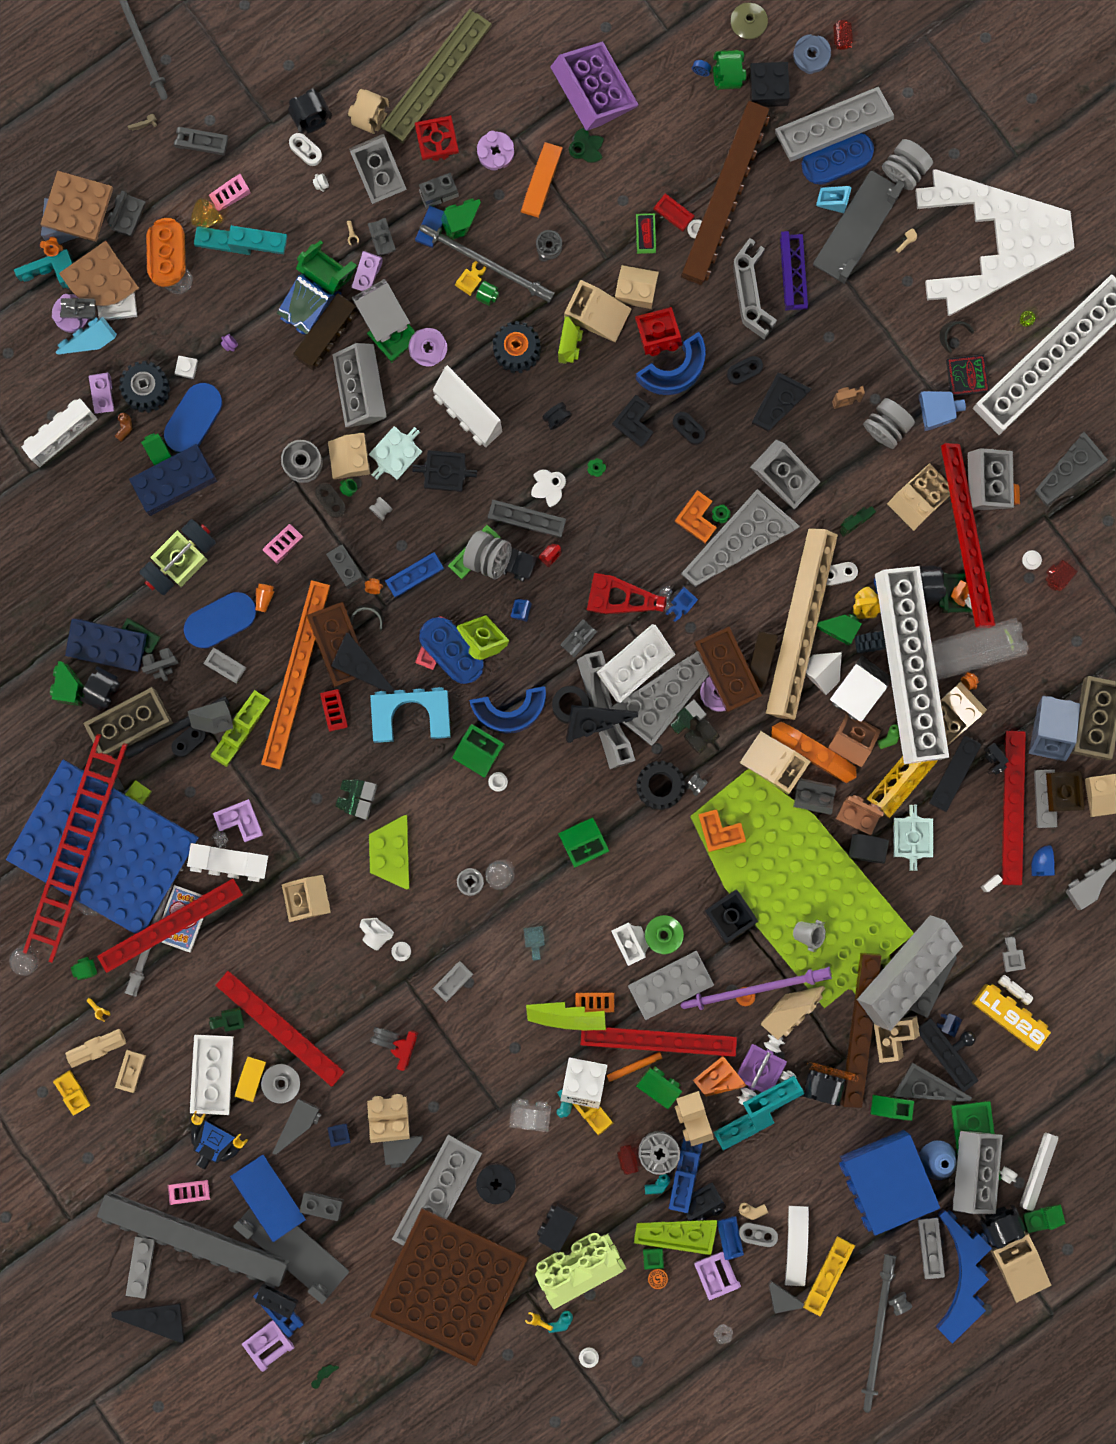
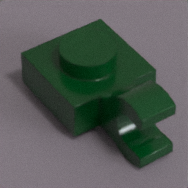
M241 1007L221 1011L222 1017L214 1016L209 1018L210 1029L224 1026L226 1032L244 1028Z

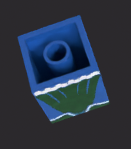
M304 274L298 275L277 314L281 316V320L285 323L293 324L297 327L296 330L306 335L336 294L341 295L342 293L336 291L332 295Z

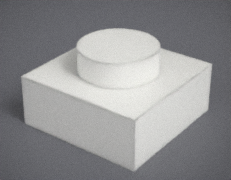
M178 356L175 375L194 379L198 360Z

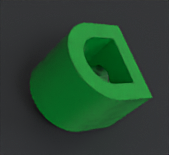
M483 281L478 289L476 300L490 306L492 302H496L500 293L498 292V287Z
M89 957L77 960L78 964L71 967L73 977H77L80 981L98 975L94 960H89Z

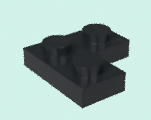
M635 395L612 423L613 427L640 448L646 444L654 433L640 422L650 409V405Z

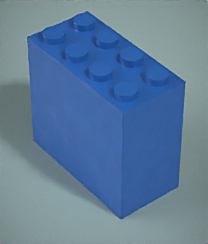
M905 1130L840 1156L842 1162H839V1166L845 1177L848 1176L849 1178L846 1181L850 1192L856 1195V1198L853 1200L857 1209L864 1215L861 1219L868 1232L871 1231L874 1235H878L940 1209L911 1135Z

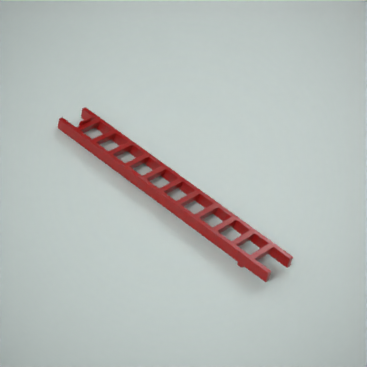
M97 734L23 950V953H28L32 939L53 945L54 947L48 961L51 963L56 957L128 745L122 744L118 759L112 758L113 756L102 752L97 753L96 751L102 736L100 734ZM94 758L115 765L111 778L90 770ZM88 776L109 783L105 796L84 789ZM82 794L103 801L99 814L78 807ZM76 812L96 819L93 832L72 825ZM69 830L90 837L87 850L65 843ZM63 849L84 856L80 868L59 861ZM57 866L78 873L74 886L53 879ZM51 885L72 892L68 904L47 897ZM45 903L66 910L62 922L41 915ZM39 921L60 928L56 940L35 933Z

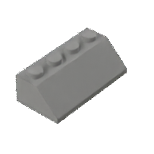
M355 343L332 354L345 427L375 423L386 418L374 344Z
M960 1131L953 1210L970 1214H996L1003 1135Z

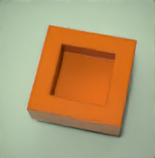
M960 580L951 595L953 600L963 607L966 604L967 594H969L967 583Z

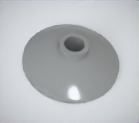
M274 1065L262 1077V1091L272 1102H289L299 1092V1075L288 1065ZM279 1080L285 1081L284 1087L278 1085Z

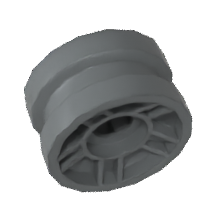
M545 230L538 235L536 249L539 256L543 259L551 260L560 255L562 239L557 232ZM552 242V247H546L545 244Z
M374 1027V1036L371 1037L370 1042L389 1049H396V1045L393 1042L399 1040L400 1035L383 1028Z

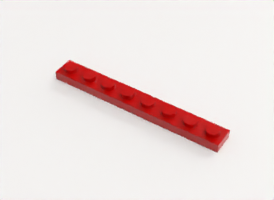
M1005 731L1004 755L1009 762L1005 764L1007 768L1004 770L1003 880L1001 885H1022L1026 735L1024 731Z
M233 878L101 953L97 958L105 972L108 973L243 894Z
M227 971L215 985L331 1087L345 1073L343 1069L230 971Z
M606 1027V1030H581L580 1045L736 1057L737 1037Z

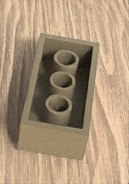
M1087 676L1083 678L1079 700L1080 711L1077 741L1071 754L1108 761L1113 758L1116 742V681Z
M151 687L83 724L93 743L97 734L102 735L97 748L98 753L102 752L112 756L121 750L123 743L128 744V747L173 724L157 691Z

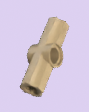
M117 1029L102 1037L98 1036L86 1041L84 1045L66 1052L68 1063L73 1068L89 1060L100 1058L108 1054L107 1052L124 1046L126 1044L124 1034L121 1029Z

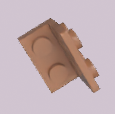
M848 796L845 798L836 820L871 836L879 818L884 815V812L881 811L882 808L872 803L871 805L863 803L864 799L859 796Z

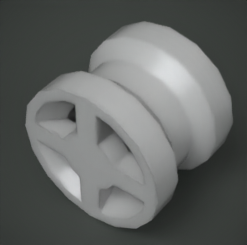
M378 497L376 499L377 502L371 505L369 509L383 521L385 515L393 509L381 497Z

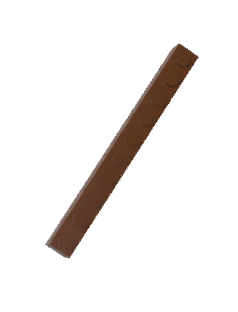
M748 101L681 278L702 285L704 280L708 281L711 270L708 268L710 263H715L718 255L715 252L716 247H721L725 237L721 234L723 229H728L731 221L728 218L730 211L734 212L738 203L735 201L736 195H741L744 184L741 183L743 177L747 178L751 169L748 166L749 161H754L757 150L754 149L756 143L760 144L764 135L761 132L762 127H767L770 116L767 115L769 108Z

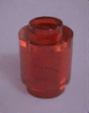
M839 20L833 25L834 44L837 49L846 50L851 48L853 43L852 24L847 20Z
M631 1144L621 1146L620 1151L617 1152L621 1171H624V1175L639 1172L640 1163L636 1147L632 1148Z

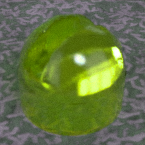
M1029 310L1024 311L1020 315V323L1025 327L1031 326L1035 322V314ZM1028 315H1031V316H1032V317H1030L1029 319H1027L1026 321L1023 319V318L1027 317Z

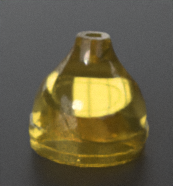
M204 198L197 200L192 211V225L206 228L222 222L223 216L219 214L213 203Z

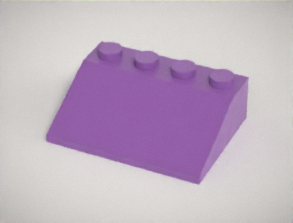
M603 41L560 54L551 65L553 73L586 131L602 126L638 106L635 97Z

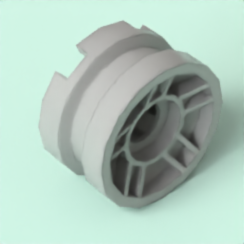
M473 868L461 871L457 878V886L460 892L467 896H474L482 890L484 880L479 871ZM473 879L474 884L468 886L467 880Z

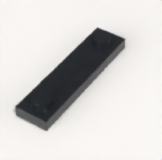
M965 735L963 736L929 804L947 812L982 744Z

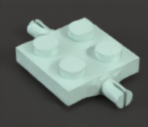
M394 426L369 453V456L379 466L371 475L375 476V479L378 480L386 472L398 480L422 453L413 442V439L420 431L414 427L406 435Z
M909 805V817L893 819V857L910 859L909 871H913V863L914 871H918L917 859L933 857V819L917 816V805Z

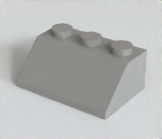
M980 448L968 452V488L973 509L1014 508L1013 451Z

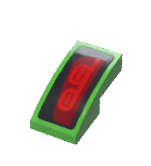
M636 214L637 254L656 253L655 214Z

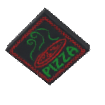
M984 354L946 359L949 387L953 397L989 392Z

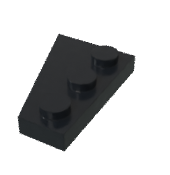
M778 372L752 424L769 432L812 389Z

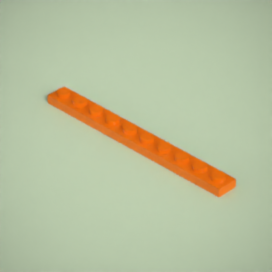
M311 580L261 765L281 770L316 641L306 615L325 608L330 585Z

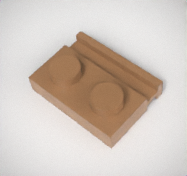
M863 386L855 391V388L849 390V387L838 390L832 401L834 409L851 405L855 400L861 402L865 394Z

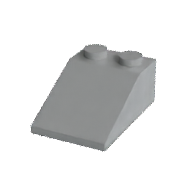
M384 134L349 148L372 204L407 190Z
M775 440L750 467L762 481L793 509L820 483L819 479L787 445L778 440Z

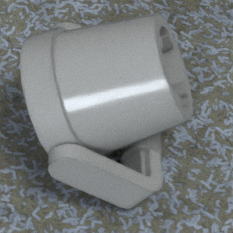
M816 920L815 923L798 922L793 931L794 939L807 945V950L816 952L825 939V922Z

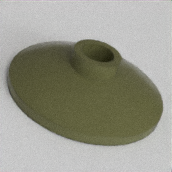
M743 3L735 8L730 22L732 30L737 36L743 39H755L765 32L768 17L761 6L755 3ZM751 16L753 20L748 21L746 17Z

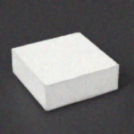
M994 875L981 886V889L984 892H989L1001 883L1003 879L999 875Z

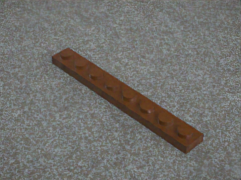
M860 953L846 1072H850L848 1073L849 1075L853 1073L855 1078H851V1081L845 1079L846 1086L841 1102L843 1107L862 1108L873 1021L857 999L878 976L881 964L880 954Z

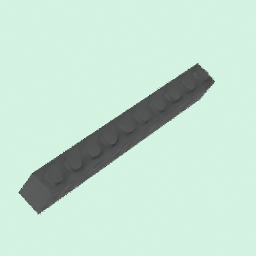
M112 1192L104 1195L97 1215L98 1218L102 1219L103 1223L110 1225L114 1223L119 1225V1228L124 1231H135L142 1238L150 1237L155 1239V1242L160 1245L168 1244L174 1246L176 1251H187L192 1253L194 1258H205L210 1260V1263L215 1266H226L233 1273H244L247 1278L265 1281V1285L270 1287H279L282 1284L290 1260Z

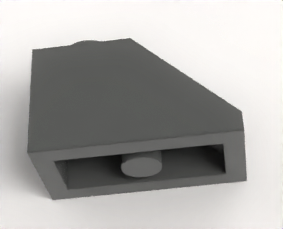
M225 700L188 711L190 724L194 729L214 734L233 729L231 715Z
M423 1135L413 1136L410 1139L383 1142L385 1165H390L391 1168L402 1167V1163L408 1160L423 1140Z

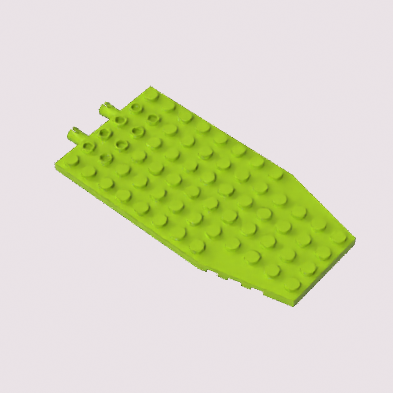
M747 769L692 814L690 818L725 890L729 894L736 889L759 921L754 925L797 976L805 975L807 970L810 969L814 971L830 967L832 979L815 982V985L807 982L803 983L808 989L820 986L825 987L821 993L823 998L819 1001L825 1009L846 990L849 989L854 993L856 992L860 953L880 954V965L885 968L892 960L890 954L906 942L914 933L813 813L806 809L793 807L794 800L761 776ZM717 809L722 828L741 823L746 842L709 852L698 814ZM816 920L825 922V939L816 952L807 950V945L794 939L793 931L798 922L815 923Z

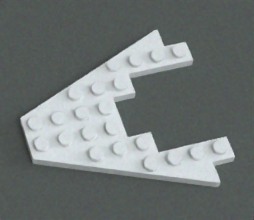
M939 170L932 171L934 187L916 188L915 190L917 209L973 204L975 222L994 220L998 255L981 256L979 258L981 275L926 280L925 282L927 300L946 299L948 316L957 313L1074 249L1071 213L1068 210Z

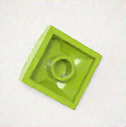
M566 316L558 352V362L565 364L567 362L574 363V359L578 360L580 349L577 348V343L582 341L583 330H580V326L574 325L571 319Z
M487 615L457 626V630L470 646L469 654L474 659L482 660L496 655L509 643L508 638Z

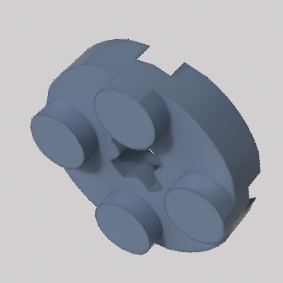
M805 35L795 45L793 51L794 62L798 68L807 74L819 72L828 65L831 57V48L827 40L822 36ZM809 50L817 52L814 58L808 56Z

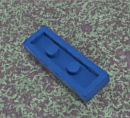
M435 552L385 580L396 598L444 570V567Z

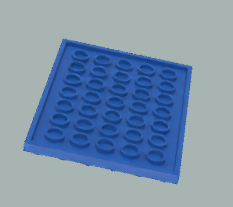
M64 759L61 761L6 858L8 862L45 883L47 882L84 773L83 770ZM90 776L87 777L84 789L104 796L108 788L107 784ZM113 788L75 900L137 934L148 927L189 856L191 843L195 844L199 837ZM82 794L78 807L99 814L103 801ZM76 812L72 825L93 832L96 819ZM69 830L65 843L87 850L90 837ZM63 849L59 861L80 868L84 856ZM57 866L53 879L74 886L78 873ZM51 885L52 887L71 897V891Z

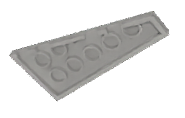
M757 489L681 575L696 587L797 530L800 526Z
M698 651L630 694L621 703L618 702L609 708L637 711L638 717L632 721L622 723L650 746L656 742L709 675Z

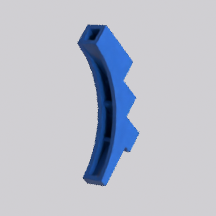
M941 1209L937 1215L947 1226L954 1240L958 1254L959 1277L953 1302L936 1327L953 1344L986 1311L982 1307L985 1303L977 1295L975 1297L973 1295L989 1280L985 1276L988 1272L980 1264L978 1266L976 1264L992 1248L988 1245L989 1241L983 1233L979 1235L975 1232L970 1237L971 1232L964 1224L960 1227L956 1222L958 1218L950 1210L946 1212L944 1209Z

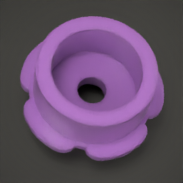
M230 334L221 337L223 340L221 345L226 351H234L238 346V343Z

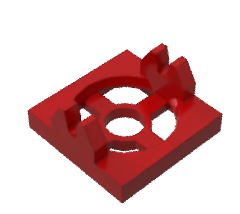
M451 115L415 122L422 160L432 159L438 161L440 158L446 160L449 155L459 153ZM441 126H444L449 130V132L443 133L441 130L438 129ZM426 129L432 130L429 136L423 137ZM433 133H440L442 139L439 142H434L431 139ZM451 138L449 146L442 150L441 143L444 139ZM431 142L434 144L436 152L429 150L424 143Z
M411 1030L408 1032L406 1039L393 1042L394 1045L399 1047L391 1049V1053L395 1057L400 1058L397 1066L398 1070L404 1071L408 1067L418 1036L416 1031Z

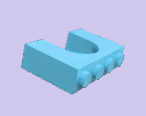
M432 688V691L425 692V689H414L413 693H406L405 690H396L394 694H386V691L375 692V695H370L374 743L394 742V713L401 705L410 702L421 704L427 709L430 717L432 739L451 738L448 691L444 690V688Z

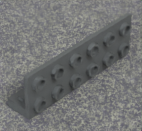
M870 171L818 254L813 266L845 284L903 191L906 183L898 180L895 185L877 173Z
M250 1208L233 1226L247 1240L251 1238L266 1252L290 1260L287 1270L308 1287L309 1290L307 1292L321 1304L326 1301L349 1273V1270L299 1226L275 1242H272Z

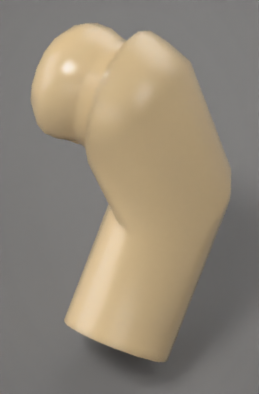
M742 1203L739 1206V1213L750 1220L757 1219L768 1213L765 1204L757 1208L747 1203Z

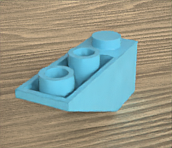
M103 316L100 319L95 317V319L87 323L89 326L86 329L80 328L72 334L74 336L68 341L66 338L58 344L59 348L56 354L101 349L115 339L117 334Z

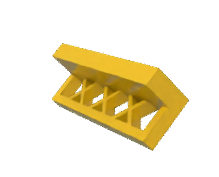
M902 756L869 795L867 800L881 807L884 815L890 818L938 760L911 763L906 771L901 772L902 766L906 765ZM892 779L897 780L894 786L888 787V783ZM884 793V798L879 803L875 801L879 794Z

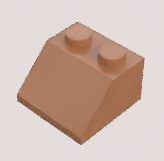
M847 712L828 749L846 758L853 764L862 767L872 752L881 730L863 720L860 722L859 720L851 719Z

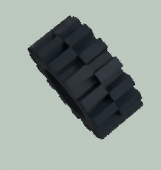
M873 632L855 636L857 653L886 649L884 632Z

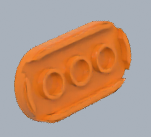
M162 218L154 222V225L149 227L146 234L147 273L154 284L168 287L179 282L185 273V233L180 223L174 219Z

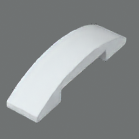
M789 1206L785 1285L805 1286L808 1253V1207Z

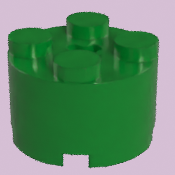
M739 50L715 51L713 60H717V63L713 66V78L715 86H718L717 90L740 89L743 86V81L746 80V70L742 69L744 52Z

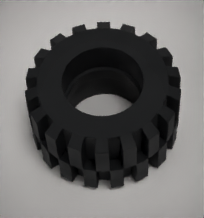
M655 761L646 765L641 770L636 783L637 794L640 800L647 807L649 806L655 810L669 809L676 805L685 790L684 776L679 771L680 769L672 763L665 761ZM663 774L671 780L672 789L668 795L658 797L650 791L649 782L655 775Z

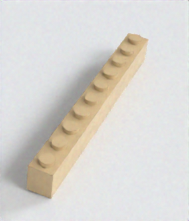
M808 529L766 714L777 718L792 720L796 718L838 536L826 529Z

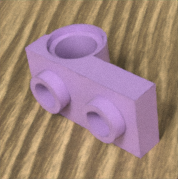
M363 251L352 288L364 291L373 286L383 258Z
M110 374L89 375L94 412L114 411Z

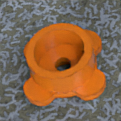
M53 236L49 240L41 241L40 243L44 253L50 257L56 256L63 250V246Z

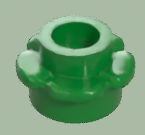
M596 458L588 462L587 471L590 475L600 477L605 472L606 465L603 464L601 459Z
M350 478L341 480L340 491L342 494L348 497L353 496L357 491L355 481Z
M725 505L715 506L712 510V518L715 522L725 523L730 518L731 512Z

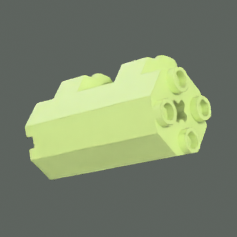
M598 1233L589 1234L572 1245V1252L565 1255L563 1252H557L537 1264L536 1278L553 1309L560 1307L626 1269L624 1262L620 1259L616 1246L612 1245L613 1242L608 1234L599 1236Z

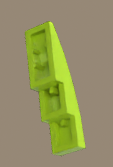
M255 690L234 717L233 729L225 732L222 740L212 752L211 758L225 767L229 765L270 703L268 698Z
M565 1002L526 1005L527 1019L530 1022L562 1029L606 1030L604 1011L585 1012V1007L565 1008Z

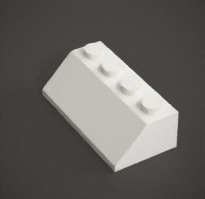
M80 398L73 400L64 412L57 413L53 417L52 422L40 427L39 432L34 437H28L21 447L28 457L38 467H41L98 419Z

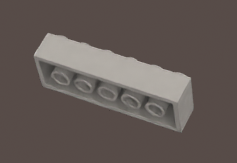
M930 915L859 996L858 1002L875 1025L891 1031L961 950L963 945L948 923L943 919Z

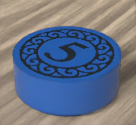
M703 60L694 61L692 66L693 72L700 76H709L712 69L711 65Z

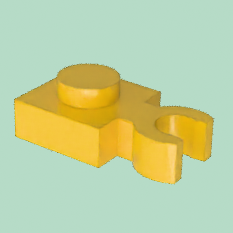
M477 261L472 264L471 271L465 269L455 283L456 287L470 296L481 283L482 279L479 277L483 276L486 271L485 266L482 270L476 269Z

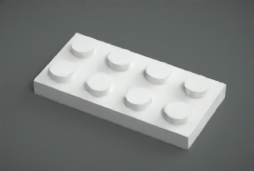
M652 624L597 671V674L616 702L621 703L675 656V653L657 626Z
M194 1035L190 1113L197 1111V1114H230L234 1036Z

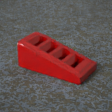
M558 544L548 545L539 555V559L547 567H550L561 555V547Z
M336 689L320 693L329 732L348 728L340 690ZM335 696L337 697V700H332L328 702L326 700V698ZM338 704L339 706L337 708L328 709V706ZM340 712L341 714L330 717L331 713ZM342 719V723L333 725L331 721Z

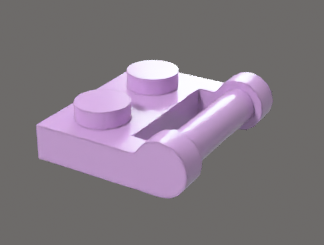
M723 1250L694 1262L709 1300L741 1287L740 1282L736 1280L729 1260L724 1258ZM717 1260L721 1261L730 1283L725 1287L715 1264Z
M273 1320L242 1343V1346L262 1372L268 1369L267 1366L285 1352H290L295 1348L293 1343ZM279 1340L283 1343L282 1346L263 1360L260 1358V1354Z

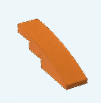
M547 142L544 143L525 196L521 213L539 218L563 147Z

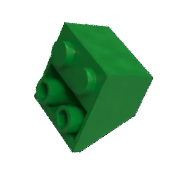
M474 198L468 199L463 202V205L456 206L455 204L445 208L446 211L443 212L441 221L448 238L454 240L467 235L480 206V199L475 201Z
M58 661V666L54 667L53 672L55 683L50 688L52 700L82 707L83 702L80 701V697L84 698V693H82L84 685L69 665Z
M471 724L452 759L485 778L505 744Z
M593 817L558 833L574 868L609 852Z
M654 1066L653 1069L648 1067L636 1084V1087L666 1109H669L682 1093V1090L679 1088L681 1085L672 1078L669 1080L664 1078L665 1073Z

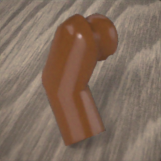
M126 413L118 415L121 429L114 436L120 442L132 431L131 417Z

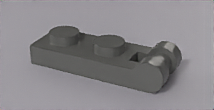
M177 127V139L174 140V147L225 156L228 135ZM185 136H189L188 141H184Z

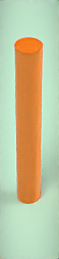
M658 1052L607 1075L608 1080L611 1082L663 1059L662 1055Z

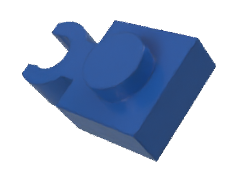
M683 587L671 601L674 606L666 611V615L674 612L676 617L673 621L676 622L681 618L682 613L684 615L688 613L698 599Z

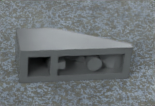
M299 1098L274 1148L273 1154H278L311 1128L313 1124L317 1125L322 1115L319 1113L321 1108Z

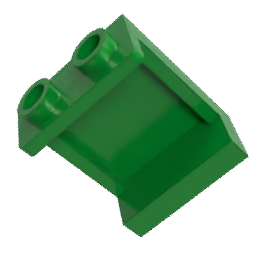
M320 240L315 245L312 244L306 252L300 253L297 258L298 265L296 270L333 295L352 279L357 265L351 261L343 267L321 251L323 242Z

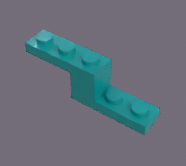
M232 225L230 226V231L197 226L194 246L250 255L251 249L284 255L288 236L282 233Z
M66 249L59 252L56 256H47L16 268L14 272L20 281H30L34 276L48 274L54 269L60 285L63 288L69 289L59 273L74 262L71 254Z
M792 1076L743 1102L747 1114L713 1132L722 1150L724 1151L773 1125L774 1121L770 1112L804 1095L796 1077Z

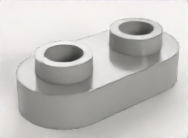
M747 1222L739 1228V1236L746 1243L772 1247L778 1241V1234L772 1227ZM746 1229L752 1230L750 1236L745 1235ZM766 1233L771 1234L769 1240L764 1239Z

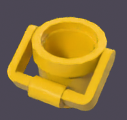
M865 587L855 596L853 613L858 619L877 617V614L881 612L878 594L870 587Z

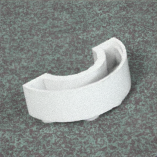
M191 843L187 867H190V871L201 873L202 869L209 870L208 874L220 876V872L228 873L227 877L239 879V875L248 876L249 881L259 882L260 878H265L268 856Z

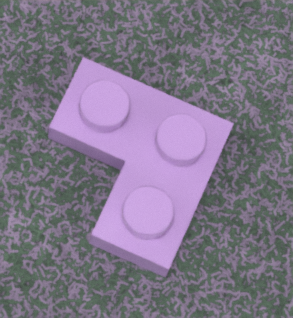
M249 799L213 813L220 832L238 825L244 842L263 836Z

